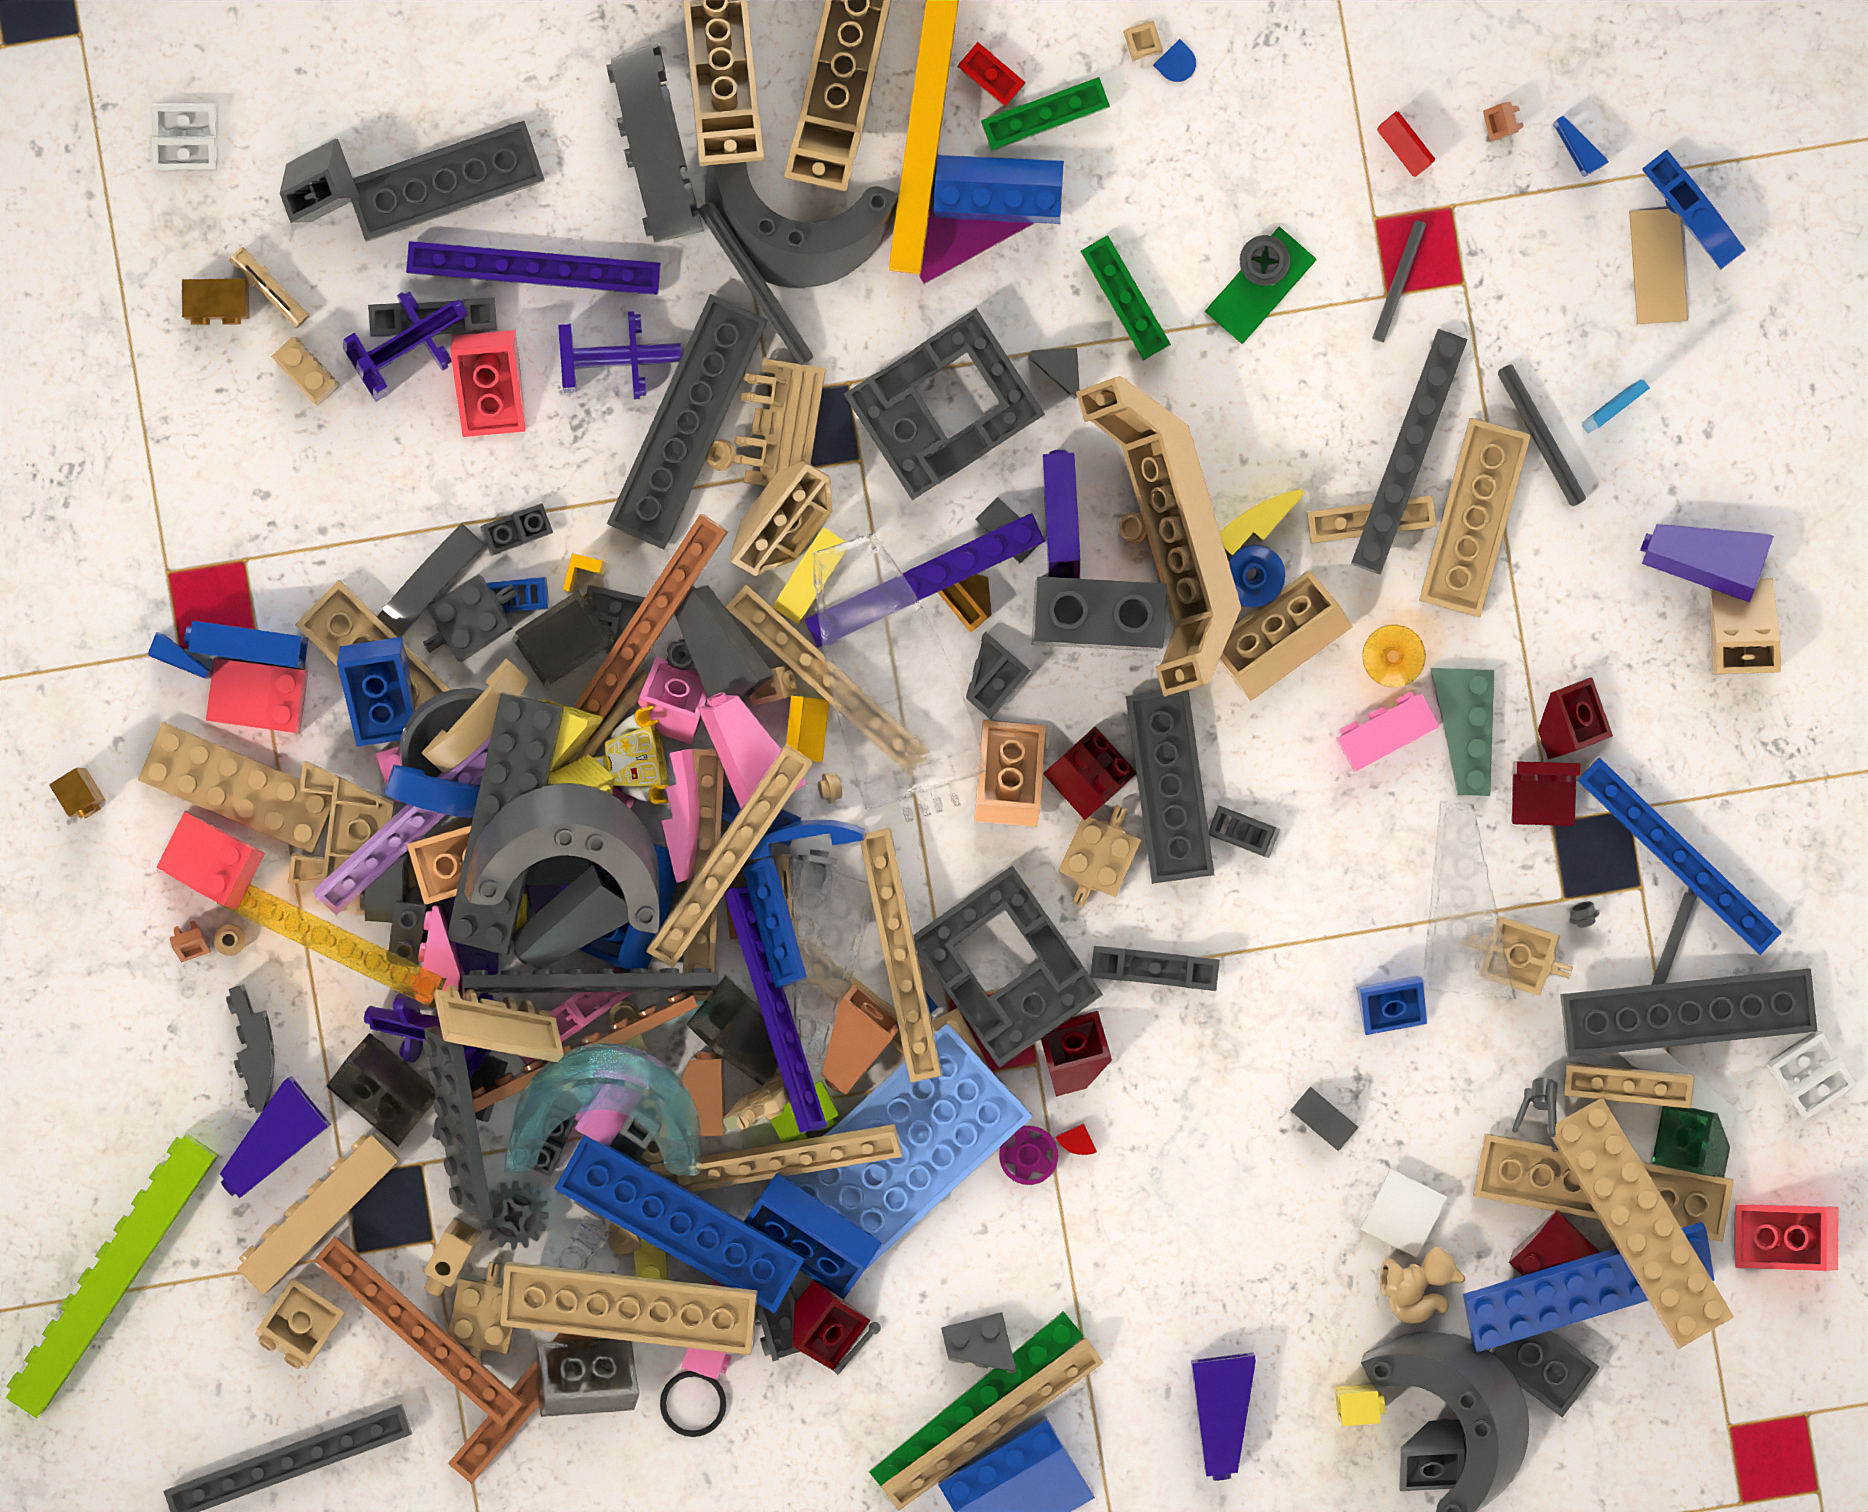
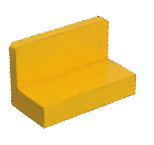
M572 553L563 590L569 593L574 592L579 569L604 575L607 563L602 560Z
M791 695L786 744L814 762H822L829 702L826 699Z

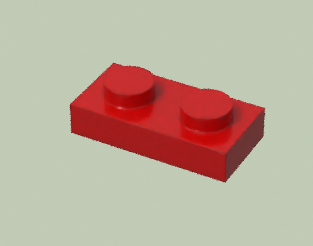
M978 41L957 65V68L1005 108L1026 84L1023 79Z

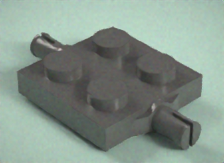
M478 574L428 607L427 609L436 623L438 633L423 641L424 646H427L425 647L427 651L431 653L445 643L450 647L457 661L463 662L513 629L505 615L503 604L518 595L515 587L509 584V586L496 594L489 588L483 576Z

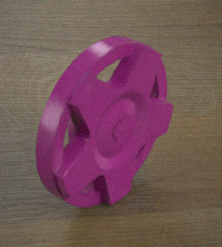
M1029 1125L1022 1126L1000 1146L999 1160L1003 1171L1010 1179L1019 1184L1034 1185L1043 1182L1054 1172L1058 1162V1149L1052 1136L1042 1128ZM1028 1131H1034L1043 1136L1033 1139ZM1015 1136V1145L1005 1148L1009 1140ZM1051 1147L1053 1149L1052 1162L1046 1157V1153ZM1006 1163L1016 1166L1015 1175L1010 1172ZM1034 1171L1044 1174L1041 1177L1029 1180Z

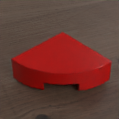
M1084 1123L1055 1136L1059 1144L1071 1153L1090 1155L1097 1152Z

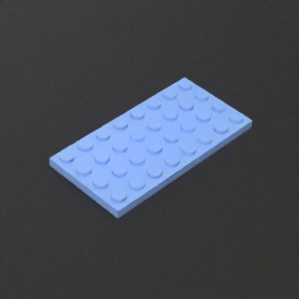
M948 1023L934 1034L943 1076L911 1083L905 1061L824 1135L895 1124L903 1149L902 1157L784 1177L882 1242L867 1268L1033 1117L1032 1113Z

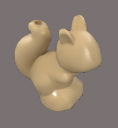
M1438 1246L1426 1254L1420 1267L1418 1264L1413 1263L1408 1268L1402 1269L1394 1259L1385 1258L1380 1273V1290L1383 1296L1389 1297L1390 1308L1397 1319L1404 1323L1419 1324L1428 1320L1435 1310L1441 1315L1445 1314L1449 1308L1447 1299L1440 1294L1433 1293L1424 1296L1427 1285L1439 1286L1450 1282L1463 1283L1465 1276L1456 1267L1453 1257Z

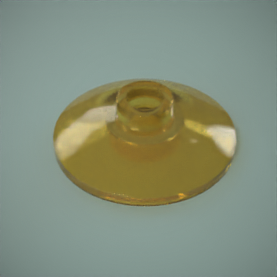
M1394 624L1375 630L1366 640L1362 652L1363 665L1368 675L1378 684L1391 688L1402 687L1413 682L1422 672L1426 659L1425 648L1420 637L1410 628ZM1391 650L1396 651L1399 655L1398 660L1394 663L1390 662L1387 658V654Z

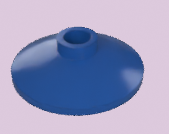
M1248 545L1237 550L1229 558L1230 570L1241 605L1246 607L1264 606L1279 595L1285 582V568L1281 558L1273 550L1262 545ZM1250 569H1255V577L1248 579L1247 572Z

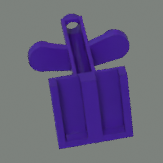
M401 292L397 295L398 301L413 326L366 352L355 332L344 338L343 350L375 402L386 397L388 386L379 371L423 343L442 371L449 368L448 364L452 362L449 353L443 345L437 348L431 338L468 316L465 307L459 299L452 301L420 321L415 312L419 308L411 292L406 294Z
M628 311L630 345L573 348L571 324H559L564 393L577 392L576 369L632 366L634 400L640 399V396H646L645 377H639L638 365L680 362L682 357L681 343L636 345V333H642L641 314H634V311Z
M414 992L398 993L393 1002V1009L370 1005L364 1014V1023L369 1024L370 1029L405 1037L399 1054L405 1062L410 1063L416 1062L421 1054L422 1041L426 1040L424 1029L435 1025L441 1028L438 1016L421 1014ZM481 993L477 998L478 1003L481 998L494 1000L493 995L488 993ZM463 1045L469 1078L492 1050Z

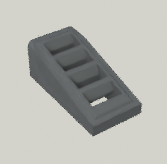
M1220 805L1217 807L1209 828L1210 836L1266 858L1270 857L1280 829ZM1226 815L1231 817L1226 833H1220ZM1238 820H1241L1243 824L1237 839L1233 838ZM1250 825H1253L1255 829L1248 844L1244 841ZM1264 829L1268 832L1261 848L1256 847Z

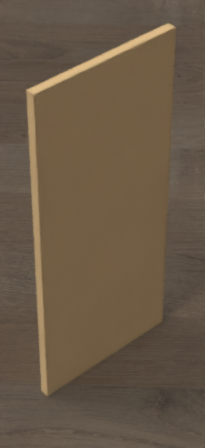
M1669 209L1629 211L1637 324L1688 321L1681 218Z

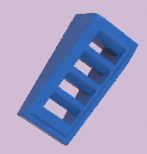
M1561 116L1554 122L1553 126L1582 177L1588 176L1609 163L1607 158L1567 118Z
M546 577L487 583L492 591L499 588L501 591L509 586V584L515 587L518 595L513 597V606H508L507 602L503 604L505 613L550 609ZM537 585L538 603L532 604L531 586ZM524 586L526 604L520 605L518 587Z
M156 632L148 651L150 657L199 677L211 678L212 672L208 667L165 634Z

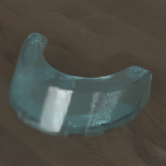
M597 1043L569 1050L564 1053L558 1063L550 1061L534 1075L523 1090L516 1105L509 1135L504 1172H525L531 1170L538 1162L544 1143L558 1125L575 1114L589 1110L604 1109L626 1114L641 1123L655 1139L661 1151L664 1165L672 1174L697 1176L701 1173V1126L694 1101L684 1086L683 1081L670 1067L654 1056L635 1047L614 1043Z

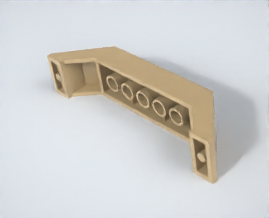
M683 0L700 166L764 160L747 0Z
M825 0L800 117L789 152L784 175L785 179L847 192L863 133L892 0Z
M1121 376L1079 390L1076 394L1084 422H1093L1122 446L1161 583H1167L1166 601L1174 630L1162 663L1155 666L1163 695L1168 696L1209 684L1241 611V604L1189 425Z

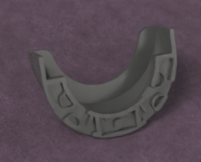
M659 43L611 58V64H607L606 68L610 83L615 82L622 117L617 118L621 137L627 136L630 147L624 149L628 168H635L647 217L642 218L646 237L653 236L654 242L657 243L704 232L692 184L689 178L683 179L682 172L688 169L670 92L666 84L661 85V82L667 81Z
M746 162L709 165L705 183V203L711 201L715 204L764 281L787 288L827 285L849 275V273L868 260L885 235L899 196L898 193L883 187H870L852 207L834 218L820 222H799L777 214L764 204L751 185Z
M556 783L544 785L542 788L532 790L526 794H520L500 808L501 810L492 818L488 825H485L472 852L464 893L470 903L486 906L496 905L504 899L507 890L514 880L525 869L536 862L555 856H578L599 864L615 878L623 892L627 907V918L631 926L639 931L658 934L660 911L659 865L655 846L649 832L639 817L617 797L606 791L583 784Z
M1432 1331L1404 1335L1364 1353L1361 1364L1367 1377L1374 1385L1379 1387L1408 1385L1430 1391L1452 1408L1462 1424L1467 1444L1465 1466L1457 1483L1438 1502L1436 1512H1478L1496 1499L1509 1486L1519 1471L1525 1457L1529 1438V1415L1526 1400L1518 1381L1507 1365L1489 1350L1476 1353L1471 1339L1454 1333L1446 1334Z

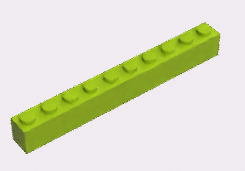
M187 1134L182 1139L176 1137L167 1150L170 1157L164 1165L159 1163L149 1176V1179L153 1182L147 1191L141 1189L133 1199L131 1205L135 1208L130 1216L123 1215L113 1229L117 1233L111 1243L105 1241L95 1256L100 1260L93 1270L88 1267L77 1282L82 1286L76 1295L70 1293L62 1303L60 1309L64 1312L59 1320L55 1321L52 1319L43 1331L42 1335L46 1339L40 1347L35 1345L30 1350L24 1360L28 1365L22 1374L17 1371L6 1387L10 1391L5 1398L36 1419L45 1412L219 1157V1154L191 1135Z

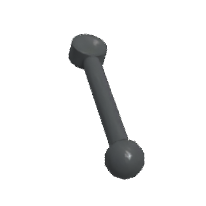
M878 1322L870 1323L868 1332L837 1365L833 1372L839 1375L872 1335L880 1332L881 1326Z

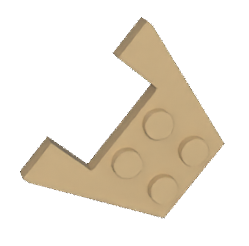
M303 761L299 791L332 795L325 857L292 853L288 883L295 884L300 883V881L316 880L330 876L393 818L394 802L311 762Z

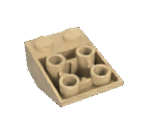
M1773 578L1758 580L1750 603L1710 589L1712 675L1781 672L1780 636Z

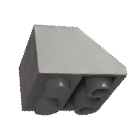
M334 139L286 164L279 194L290 223L313 222L360 198L338 139Z

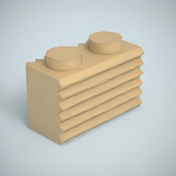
M291 337L271 356L317 406L339 387V382L335 380V377L322 366V363L314 357V354L309 352V349L297 337Z

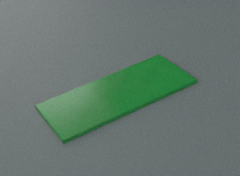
M1280 226L1271 236L1282 241L1288 249L1290 265L1286 275L1273 285L1260 286L1250 282L1240 270L1204 311L1241 344L1248 339L1317 260ZM1265 247L1261 257L1251 258V260L1261 264L1262 274H1264L1269 264L1278 263V261L1268 258L1267 247Z

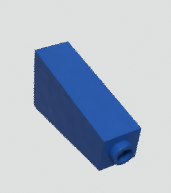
M192 621V627L187 626L184 645H188V652L304 669L309 639L297 635Z

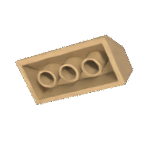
M1309 570L1281 590L1273 601L1258 607L1234 625L1219 661L1243 693L1252 701L1353 626L1337 601Z

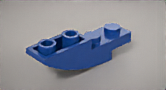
M1665 150L1642 168L1645 175L1681 218L1683 224L1720 270L1746 251L1715 207L1668 150Z

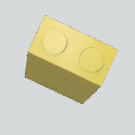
M545 698L538 699V701L564 707L550 773H554L556 769L559 770L568 763L600 726L603 717Z

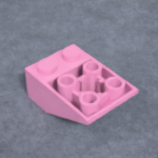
M444 905L433 906L432 910L427 911L425 915L424 930H428L427 941L422 942L420 946L418 961L423 962L422 973L416 974L413 992L418 993V1001L436 1003L434 998L436 989L445 991L449 985L457 987L460 999H462L463 975H465L456 943L449 941L447 936L450 924Z

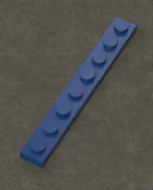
M1597 758L1576 780L1758 955H1761L1782 933L1601 758Z

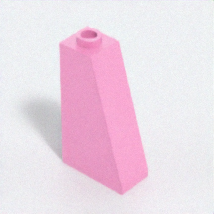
M722 692L707 699L708 704L699 708V712L739 806L742 809L780 753L781 748L739 696L725 695ZM804 777L794 791L807 785Z

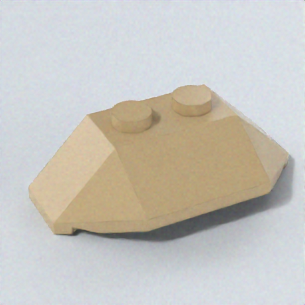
M805 461L778 471L741 519L730 555V561L754 576L762 574L763 571L795 561L832 513L831 481L829 475Z

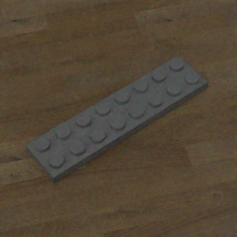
M709 295L608 519L607 525L658 548L666 549L768 319L717 296Z
M506 692L500 694L447 936L449 941L503 955L510 954L529 867L514 880L500 903L486 906L470 903L464 893L469 864L480 833L485 825H488L492 818L501 810L500 808L518 795L526 794L548 784L564 707Z
M1810 968L1560 994L1567 1057L1817 1032Z

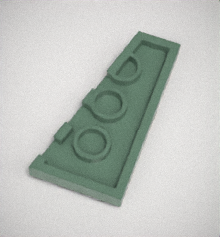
M1430 668L1449 750L1457 795L1490 796L1494 670Z

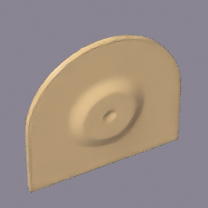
M613 1222L610 1224L607 1231V1241L615 1253L626 1255L642 1248L638 1236Z

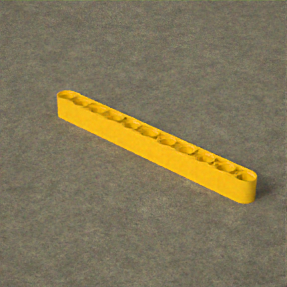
M926 0L889 271L921 274L959 0Z

